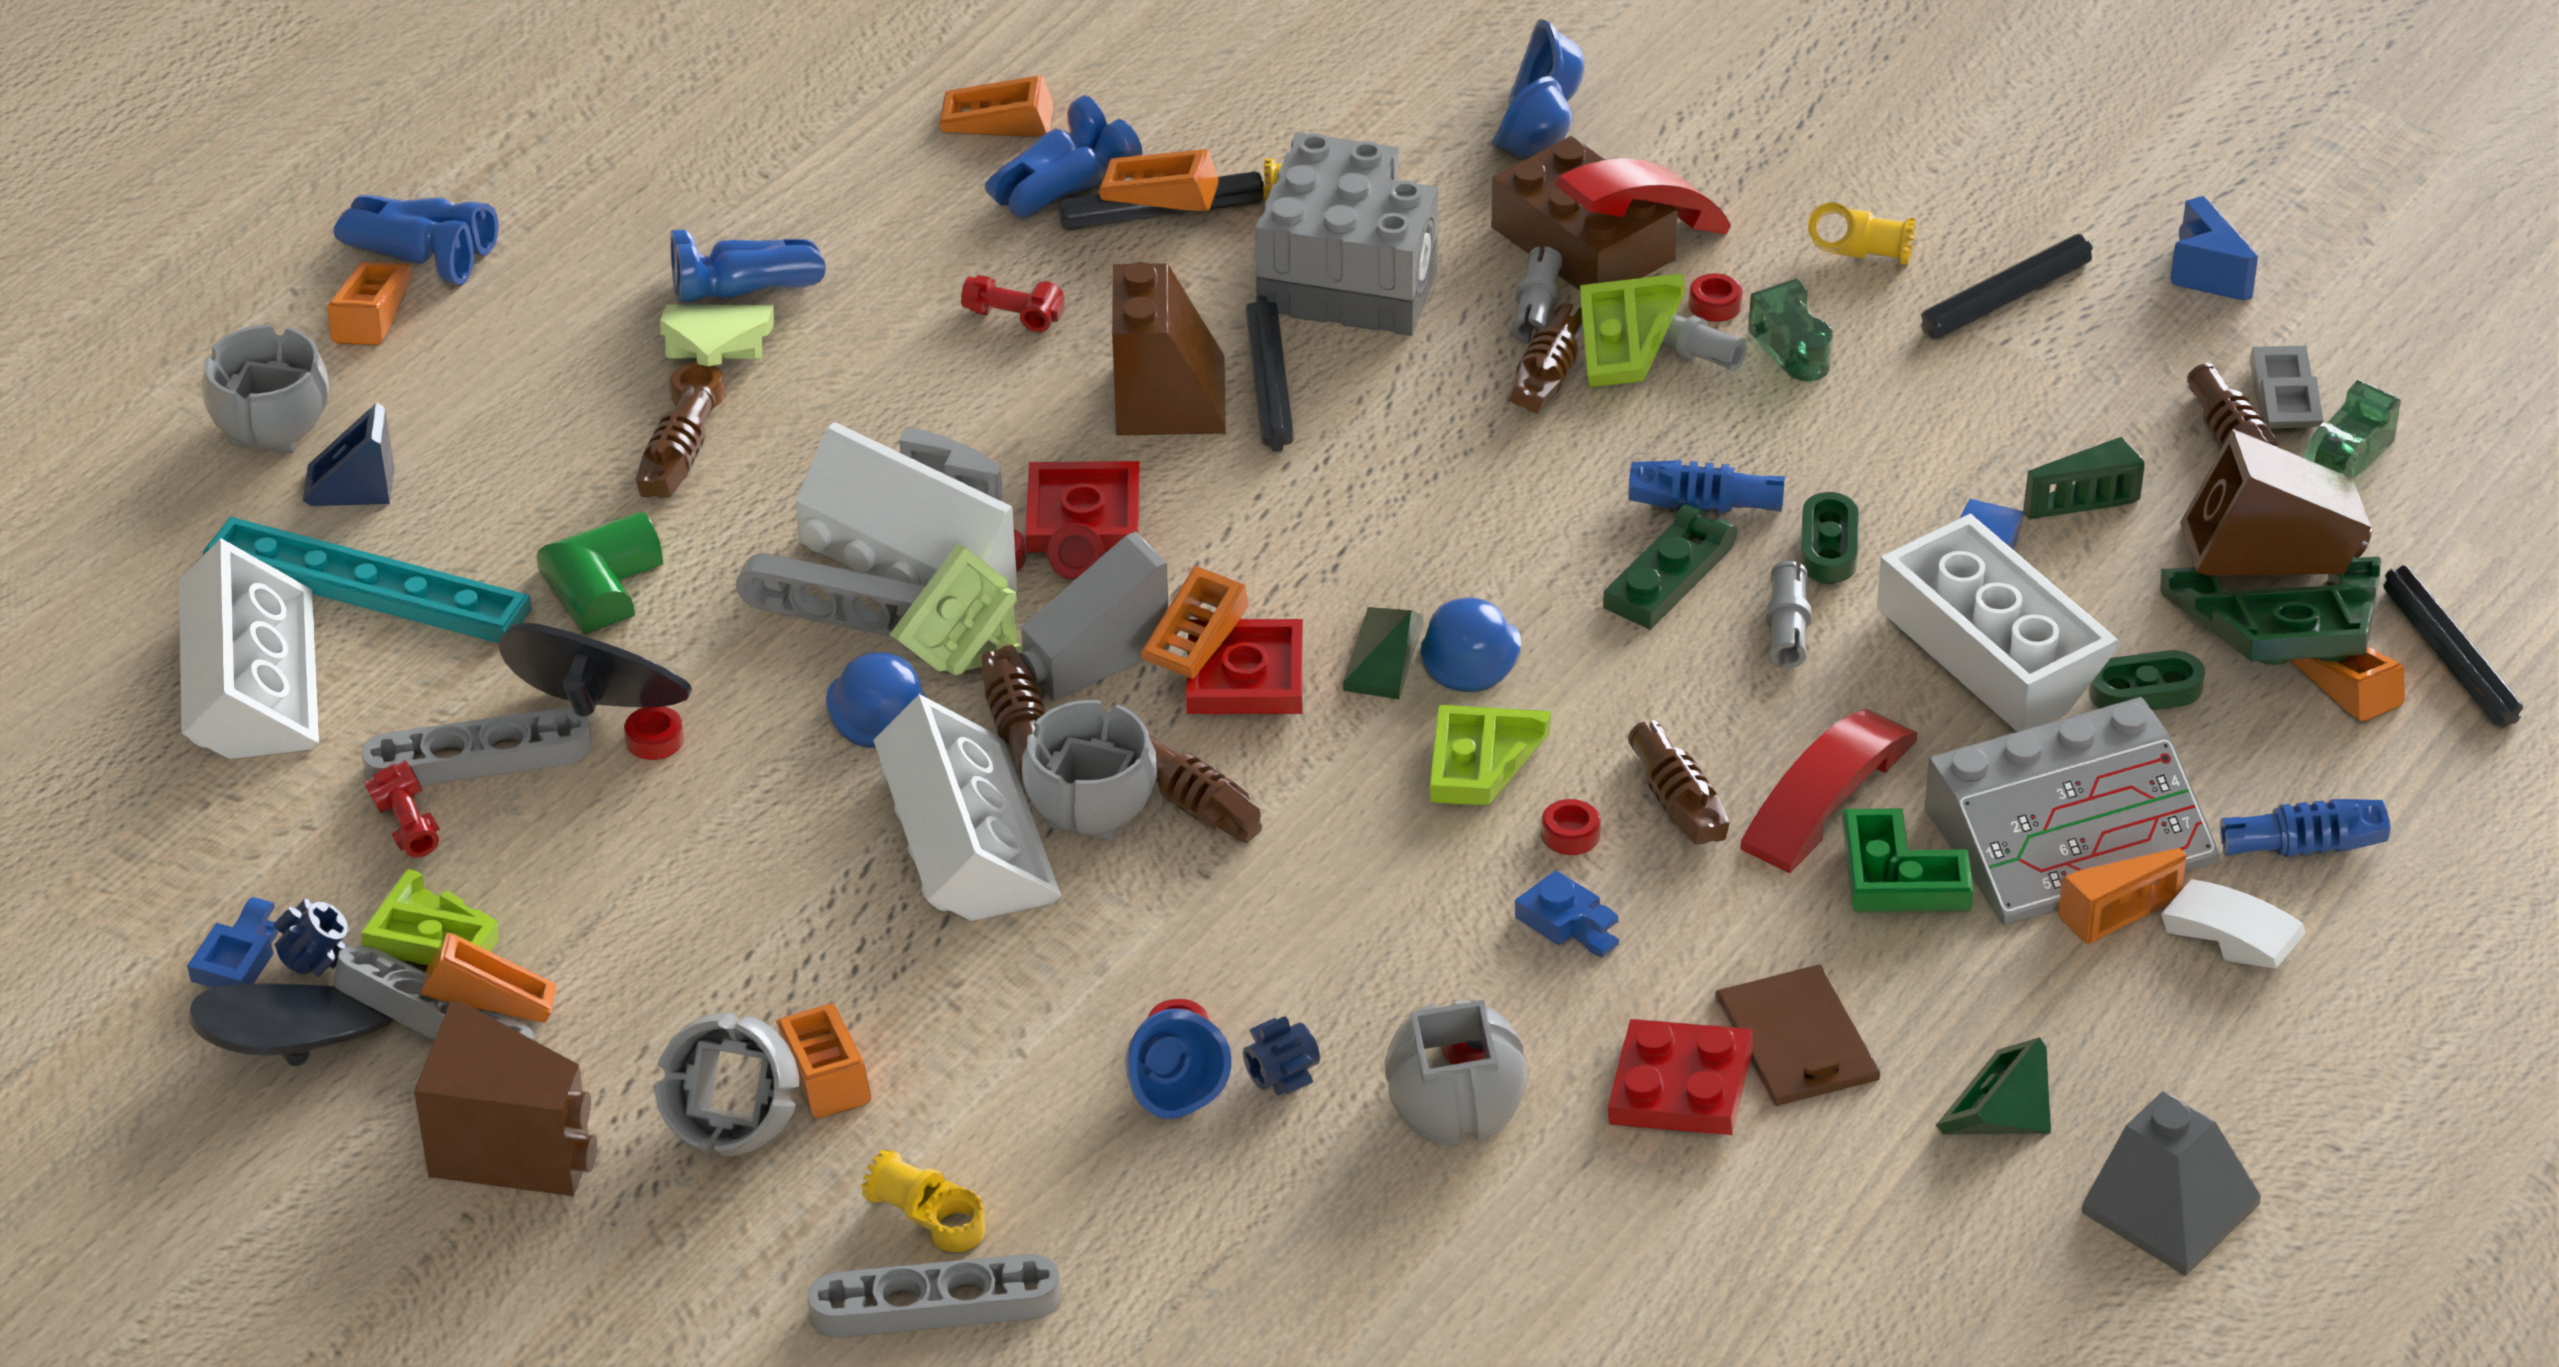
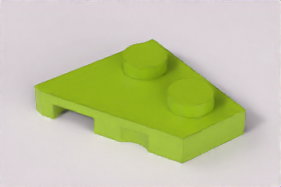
M1683 273L1580 285L1587 375L1590 387L1645 380L1686 292Z
M1439 705L1430 782V802L1489 806L1549 736L1551 711Z
M411 869L405 871L361 932L362 946L376 948L401 961L424 965L430 964L447 933H453L490 952L499 942L497 920L479 909L467 907L463 899L448 890L437 896L424 888L423 875Z

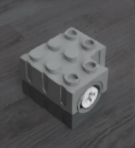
M1295 132L1291 142L1290 153L1287 152L1278 173L1277 184H1273L1265 203L1264 215L1259 218L1255 227L1256 297L1260 295L1266 296L1267 301L1277 304L1278 314L1290 315L1292 318L1327 323V321L1342 323L1344 326L1376 331L1381 329L1394 331L1395 334L1413 336L1437 273L1438 187L1419 185L1413 181H1399V147L1380 145L1372 141L1360 142L1327 137L1318 133L1306 134Z

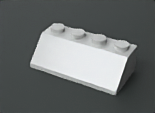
M836 422L826 429L795 500L799 543L807 546L814 552L821 553L850 567L855 572L925 586L957 543H959L1006 578L1008 588L1017 592L1012 506Z
M1968 514L1881 556L1877 608L2017 732L2048 724L2068 714L2118 649L2119 640L1972 514Z
M220 539L179 579L181 734L188 737L196 745L209 748L228 759L312 750L319 743L312 589Z
M919 694L873 741L882 764L880 767L881 773L888 782L895 802V814L902 823L909 843L907 846L908 852L915 861L923 884L921 890L924 897L936 909L940 911L950 910L970 921L1054 904L1062 895L1004 739Z

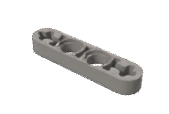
M762 553L753 555L748 559L736 580V589L740 597L750 606L757 609L890 636L892 630L925 588V585ZM806 585H813L822 589L828 594L830 600H821L814 597L808 592ZM859 596H867L874 599L883 607V610L875 611L869 609L862 604Z
M556 708L383 733L368 740L362 748L361 755L367 781L374 778V774L393 763L397 765L407 760L421 785L575 763L585 758L591 751L592 738L587 716H578L573 708ZM533 738H539L540 741H539V742H533L532 739H533ZM505 739H515L521 742L518 746L511 749L499 750L492 747L496 742ZM444 748H459L462 750L460 754L450 758H439L434 755L437 751ZM415 755H422V759H415Z
M350 946L339 951L333 982L337 989L428 1038L435 1040L449 1006V1002L436 1000L420 994L425 973L381 950L367 946ZM477 1009L531 1039L534 1038L532 1030L505 1014Z
M1037 1254L834 1272L818 1278L809 1288V1314L812 1326L819 1333L829 1337H850L1036 1319L1051 1313L1059 1304L1060 1278L1056 1264L1049 1258ZM1030 1282L1037 1283L1038 1289L1025 1290L1024 1284ZM965 1284L978 1286L984 1291L979 1297L969 1301L958 1300L950 1295L953 1289ZM1003 1284V1294L996 1295L995 1285ZM901 1290L911 1291L919 1296L916 1302L905 1307H896L885 1301L889 1295ZM865 1297H873L874 1306L866 1307ZM844 1301V1307L833 1309L831 1308V1302Z

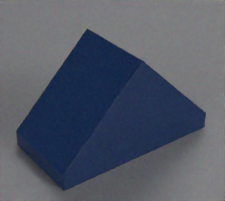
M375 403L308 464L303 501L310 506L390 504L394 462L384 407Z

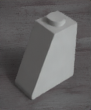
M1135 531L1121 539L1021 626L1022 653H1020V656L1033 675L1036 684L1053 701L1143 661L1141 652L1168 609L1167 562Z

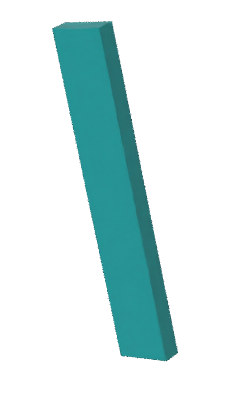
M229 517L203 550L204 555L217 541L222 539L312 589V594L495 643L500 642L503 633L508 627L523 623L532 610L530 595L234 517Z

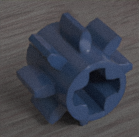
M303 899L296 908L289 907L273 924L283 934L274 944L277 954L284 965L297 973L306 974L312 971L316 977H320L329 967L335 969L339 951L348 947L341 942L349 932L346 919L337 908L326 902H315L312 904L308 899Z
M1283 1016L1279 1019H1270L1249 1030L1255 1043L1244 1047L1243 1060L1248 1074L1260 1089L1265 1090L1273 1086L1277 1096L1284 1093L1288 1095L1313 1083L1308 1069L1320 1063V1052L1314 1036L1303 1023L1298 1022L1290 1026L1287 1017Z

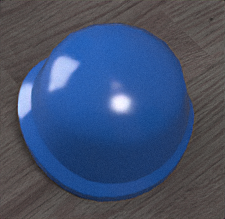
M1539 19L1536 22L1517 78L1512 87L1509 103H1512L1524 87L1543 77H1553L1560 84L1566 101H1569L1577 92L1582 82L1585 68L1582 49L1575 42L1556 31L1551 22L1544 19Z
M1543 77L1524 87L1509 106L1491 145L1494 148H1503L1525 160L1565 139L1571 130L1573 114L1563 96L1560 84L1553 77Z
M1470 597L1453 599L1439 606L1432 614L1426 635L1421 642L1422 660L1431 677L1447 688L1462 692H1479L1495 686L1514 667L1521 650L1520 633L1514 625L1507 622L1502 611L1491 602Z
M872 652L858 656L847 664L841 676L830 684L827 690L826 702L830 719L847 740L858 746L876 748L873 740L919 694L926 698L927 695L922 690L919 677L910 662L899 655L887 652Z
M1182 1009L1164 1010L1148 1017L1138 1027L1129 1041L1125 1055L1126 1073L1134 1097L1149 1113L1164 1119L1183 1117L1212 1102L1226 1086L1232 1063L1230 1046L1220 1029L1203 1016Z

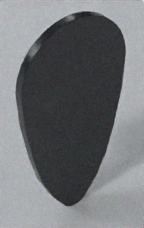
M518 623L508 627L499 642V651L504 662L518 677L546 694L569 700L575 714L584 717L592 714L596 709V705L648 708L671 706L688 700L692 692L691 685L684 678L640 655L574 632L537 623Z
M244 984L215 987L199 994L192 1001L189 1013V1022L194 1031L213 1045L248 1055L271 1056L281 1054L291 1066L303 1064L309 1057V1050L371 1034L394 1021V1019L341 992L335 986L309 984Z

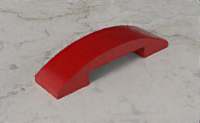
M1611 159L1590 163L1560 175L1555 184L1590 212L1624 217L1632 199L1672 205L1678 209L1677 217L1692 229L1727 235L1731 227L1726 215L1712 200L1672 170L1645 160Z
M1869 709L1857 711L1841 719L1819 736L1783 775L1750 823L1741 839L1740 849L1791 874L1823 840L1824 822L1875 769L1887 773L1917 741L1918 732Z

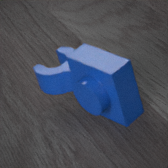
M1557 870L1515 899V918L1557 945L1562 944L1572 936L1581 942L1591 953L1603 957L1619 945V939L1607 932L1608 929L1619 922V916L1609 907L1600 905L1599 896Z
M251 897L244 905L233 927L216 923L187 965L191 982L211 988L227 985L254 984L274 954L271 943L275 940L279 931L273 926L275 922L267 920L275 908L274 903Z

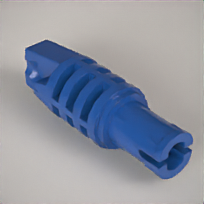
M1682 460L1632 462L1629 475L1628 499L1630 501L1669 508L1670 510H1678V506L1690 504L1701 508L1705 513H1709L1710 509H1717V514H1725L1726 512H1731L1732 507L1782 512L1785 476L1736 473L1735 468L1730 467V464H1721V468H1713L1714 463L1706 462L1705 467L1698 466V462L1690 461L1689 465H1682Z
M2332 799L2329 800V803H2325L2322 800L2313 801L2310 805L2307 802L2296 803L2295 806L2282 804L2278 808H2273L2271 814L2241 818L2226 817L2220 820V839L2225 856L2265 850H2276L2278 855H2284V857L2296 856V853L2312 855L2315 851L2318 854L2329 853L2330 850L2342 852L2387 842L2391 830L2390 818L2384 800Z

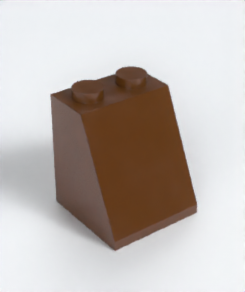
M1146 262L1113 264L1112 345L1116 436L1226 434L1225 355L1169 264H1149Z
M2234 429L2180 521L2195 569L2204 575L2344 574L2353 558H2359L2365 552L2372 534V526L2352 478Z
M450 1001L414 1089L428 1177L574 1196L583 1172L590 1173L592 1171L597 1154V1138L588 1132L591 1095L582 1089L579 1064L464 1002Z

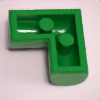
M643 511L547 544L538 550L536 557L538 570L582 634L635 616L632 599L619 580L663 564L662 549L657 532L650 518Z
M1903 808L1843 809L1842 822L1853 911L1858 913L1970 912L1972 910L1974 889L1968 849L1908 850Z

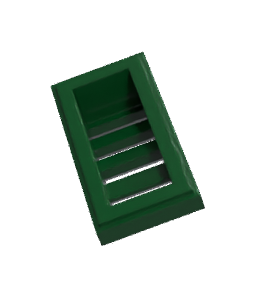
M2119 437L2028 470L2023 507L2024 515L2028 519L2121 506L2138 501L2141 497L2145 468L2144 460L2123 437ZM2056 484L2055 491L2050 492V485Z

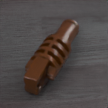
M1563 303L1559 305L1549 326L1537 331L1517 365L1516 376L1509 398L1510 402L1538 414L1557 394L1578 357L1577 340L1584 331L1582 308L1579 307L1575 315L1571 316L1569 314L1574 304Z
M2212 363L2200 364L2189 372L2187 376L2188 387L2204 408L2203 421L2221 448L2233 429L2273 446H2278L2276 437L2259 413H2257L2254 406L2249 402L2246 395L2240 391L2231 390Z
M693 385L684 387L675 409L661 417L642 455L637 473L636 483L641 497H671L683 479L687 477L706 438L703 424L715 405V396L708 387L697 385L695 391Z
M1011 644L1003 646L998 650L984 653L981 655L985 696L997 733L1000 738L1011 745L1017 762L1018 773L1023 777L1022 756L1027 745L1028 734H1033L1035 722L1046 711L1033 675L1028 670L1015 646Z
M1651 720L1649 726L1645 721L1635 725L1628 735V743L1647 767L1645 773L1646 783L1672 822L1695 845L1726 840L1730 824L1716 791L1690 753L1674 747L1660 722Z
M1148 733L1149 739L1156 751V782L1162 796L1166 800L1174 803L1175 806L1199 820L1203 825L1213 830L1218 827L1244 843H1248L1262 831L1260 809L1250 801L1247 791L1191 753L1178 754Z

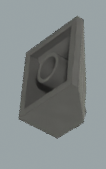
M2162 1091L2125 1126L2082 1203L2081 1212L2186 1276L2260 1205L2261 1195L2217 1123L2167 1092Z

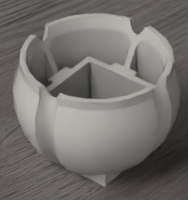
M270 324L243 328L226 335L215 343L212 347V357L205 358V371L202 379L204 404L215 425L229 436L230 444L293 453L299 440L314 428L326 407L329 395L327 367L319 355L313 340L295 328L288 327L283 335L276 334L273 325Z
M1080 700L1062 704L1038 718L1035 722L1033 734H1028L1027 745L1022 756L1023 785L1033 807L1045 818L1046 826L1113 841L1118 829L1128 824L1141 812L1152 793L1157 778L1156 751L1142 720L1127 708L1117 704L1111 712L1107 713L1101 707V700Z
M1453 999L1449 1006L1440 1007L1436 1003H1431L1418 1011L1410 1012V1016L1399 1026L1389 1044L1385 1058V1077L1389 1083L1388 1090L1391 1102L1409 1128L1421 1137L1435 1143L1460 1145V1140L1464 1134L1470 1133L1480 1142L1498 1133L1510 1122L1525 1092L1527 1062L1523 1056L1522 1042L1506 1018L1494 1009L1487 1007L1484 1000ZM1468 1041L1476 1042L1483 1046L1484 1060L1428 1069L1424 1051L1427 1048Z
M725 1012L700 1017L685 1025L670 1040L657 1064L665 1071L664 1078L654 1084L658 1110L664 1122L673 1133L695 1150L705 1153L710 1152L715 1147V1151H718L722 1156H736L754 1152L775 1139L784 1130L793 1115L796 1104L791 1100L790 1092L794 1088L799 1087L796 1060L788 1044L778 1032L758 1018L746 1016L739 1022L736 1015ZM720 1051L762 1059L753 1115L711 1107Z

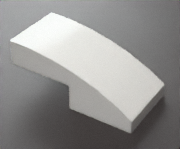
M2193 879L2188 882L2161 913L2166 933L2218 941L2224 961L2276 969L2306 934L2302 922L2265 901L2232 888Z

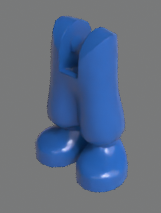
M1084 95L1072 101L1068 107L1067 122L1069 133L1055 128L1043 135L1026 151L996 171L986 181L985 190L998 204L1002 206L1009 205L1012 214L1024 219L1064 196L1097 186L1104 178L1110 159L1141 156L1143 154L1142 146L1136 132L1126 121L1116 119L1107 125L1105 115L1100 106L1091 97Z
M359 195L353 200L351 209L343 211L334 225L333 233L335 238L343 244L388 255L409 263L423 264L431 259L434 254L437 272L442 279L448 283L462 285L471 274L474 254L486 256L496 245L499 223L495 208L487 203L463 202L455 204L440 197L397 200L375 195Z
M684 229L671 230L670 255L672 279L679 303L694 302L705 297L732 298L768 287L804 288L819 283L825 275V260L821 256L820 249L813 241L808 239L718 241L713 246L709 256H703L699 253L694 238L689 231Z

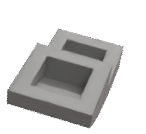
M2307 346L2252 347L2250 355L2252 378L2260 412L2269 428L2322 427L2324 418L2317 376H2311Z
M906 427L899 440L901 454L1003 502L1001 467L995 462L958 441L925 430Z

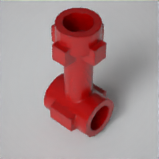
M968 276L961 292V305L963 308H968L977 314L987 316L992 308L1020 313V321L1024 327L1037 333L1046 331L1052 322H1058L1065 309L1063 291L1059 286L1049 281L1037 283L1030 294L996 287V280L988 276Z
M407 760L397 765L393 763L374 774V778L364 784L381 813L392 809L400 826L399 829L392 833V837L401 851L405 850L411 857H424L432 853L438 846L439 837L436 831L440 830L431 812L421 816L413 800L415 798L414 795L423 791V788Z

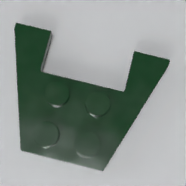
M2379 556L2353 558L2344 574H2328V581L2331 586L2230 592L2223 590L2216 575H2204L2197 572L2195 567L2161 569L2160 591L2251 662L2259 661L2267 665H2281L2287 663L2290 659L2303 658L2341 661L2347 656L2366 655L2380 583L2381 558Z

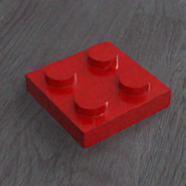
M1140 461L1029 462L1025 534L1026 552H1047L1049 540L1054 532L1061 526L1073 522L1084 523L1094 528L1102 538L1105 552H1108L1126 535L1135 531L1139 534Z
M1199 619L1188 620L1203 627H1206L1208 624ZM1240 619L1193 679L1187 677L1186 713L1213 715L1303 714V619ZM1188 634V640L1196 643L1199 639L1196 636Z
M1630 1019L1607 1107L1609 1125L1733 1136L1753 1050L1752 1029Z

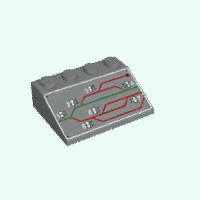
M2142 697L1929 757L1924 809L1952 850L1968 849L1972 879L2003 925L2059 910L2062 878L2080 870L2175 848H2180L2187 854L2185 872L2219 862L2220 853L2172 739Z

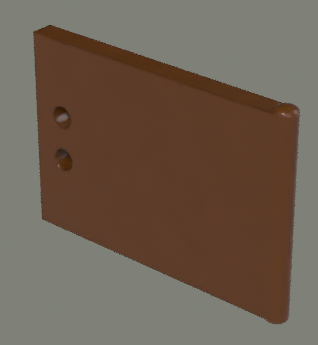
M1821 964L1715 991V998L1720 1002L1731 1025L1736 1028L1752 1029L1753 1050L1750 1060L1775 1106L1880 1080V1070L1827 978Z

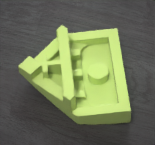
M667 304L660 320V335L665 336L666 357L697 358V364L704 366L722 364V359L762 358V337L768 336L774 327V305Z
M957 543L892 630L890 636L938 672L948 671L953 675L964 674V670L982 667L981 655L989 651H995L1003 646L1013 644L1018 653H1022L1021 645L1017 643L1014 615V603L1017 602L1016 592L1008 588L1006 578L969 549Z

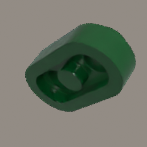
M1822 492L1808 498L1803 505L1800 563L1805 566L1807 576L1820 583L1834 584L1849 579L1857 569L1859 508L1853 499L1841 493Z
M2178 650L2114 657L2108 660L2091 682L2088 694L2092 703L2098 708H2104L2139 697L2144 699L2151 710L2186 706L2195 702L2201 696L2205 668L2198 658Z

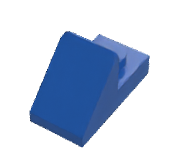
M2204 195L2186 200L2183 224L2179 228V241L2174 246L2171 282L2180 287L2239 300L2253 298L2258 255Z

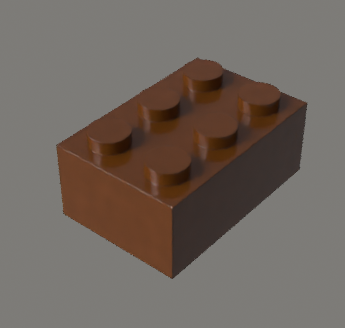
M1569 136L1492 177L1491 227L1528 254L1534 248L1540 247L1539 262H1542L1545 247L1555 249L1562 257V267L1559 270L1558 276L1579 291L1580 285L1643 278L1674 261L1676 255L1678 209L1672 205L1632 199L1624 217L1587 211L1555 185L1559 176L1568 171L1590 163L1606 160L1573 136Z

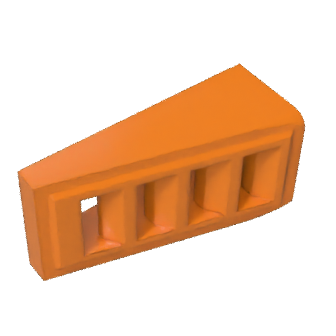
M1043 75L945 91L939 125L942 132L1043 136L1050 131L1053 102ZM963 108H970V111L963 112Z
M1208 149L1110 159L1099 194L1101 200L1189 211H1206L1211 207L1218 186V175Z
M362 261L327 305L332 341L343 344L380 345L392 325L411 280L412 266L400 263Z
M1194 565L1141 652L1142 660L1193 679L1237 625L1247 609L1248 599L1245 584ZM1202 603H1205L1213 607H1216L1217 609L1215 612H1212L1199 606ZM1192 616L1208 624L1206 627H1203L1188 620ZM1183 631L1199 639L1195 643L1177 636V633ZM1171 645L1189 652L1187 658H1184L1164 649Z
M2368 646L2366 655L2347 656L2341 661H2322L2316 658L2290 659L2344 710L2361 721L2369 720L2396 709L2404 703V666Z
M2180 848L2087 868L2063 877L2058 911L2061 921L2085 944H2088L2169 905L2183 889L2187 854ZM2157 880V884L2152 886V882Z
M447 933L427 967L420 994L444 1002H464L473 1008L546 1023L551 1014L557 986L555 983L453 933Z
M834 1003L775 1020L779 1035L788 1044L796 1060L799 1086L813 1117L823 1118L866 1105L871 1101L865 1063Z

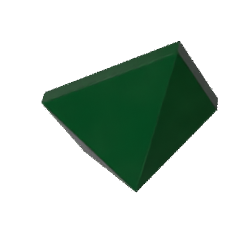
M1368 607L1343 681V691L1400 699L1422 630L1423 615L1413 610Z
M2041 1038L1998 1049L1938 1121L1936 1126L1943 1135L2051 1133L2047 1047Z

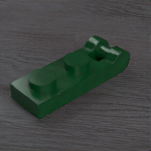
M1684 504L1677 512L1673 524L1604 590L1603 608L1651 630L1731 550L1737 537V526L1723 519H1717L1714 522L1705 518L1703 510L1690 504ZM1694 538H1697L1699 540H1702L1703 542L1700 545L1692 542V540Z

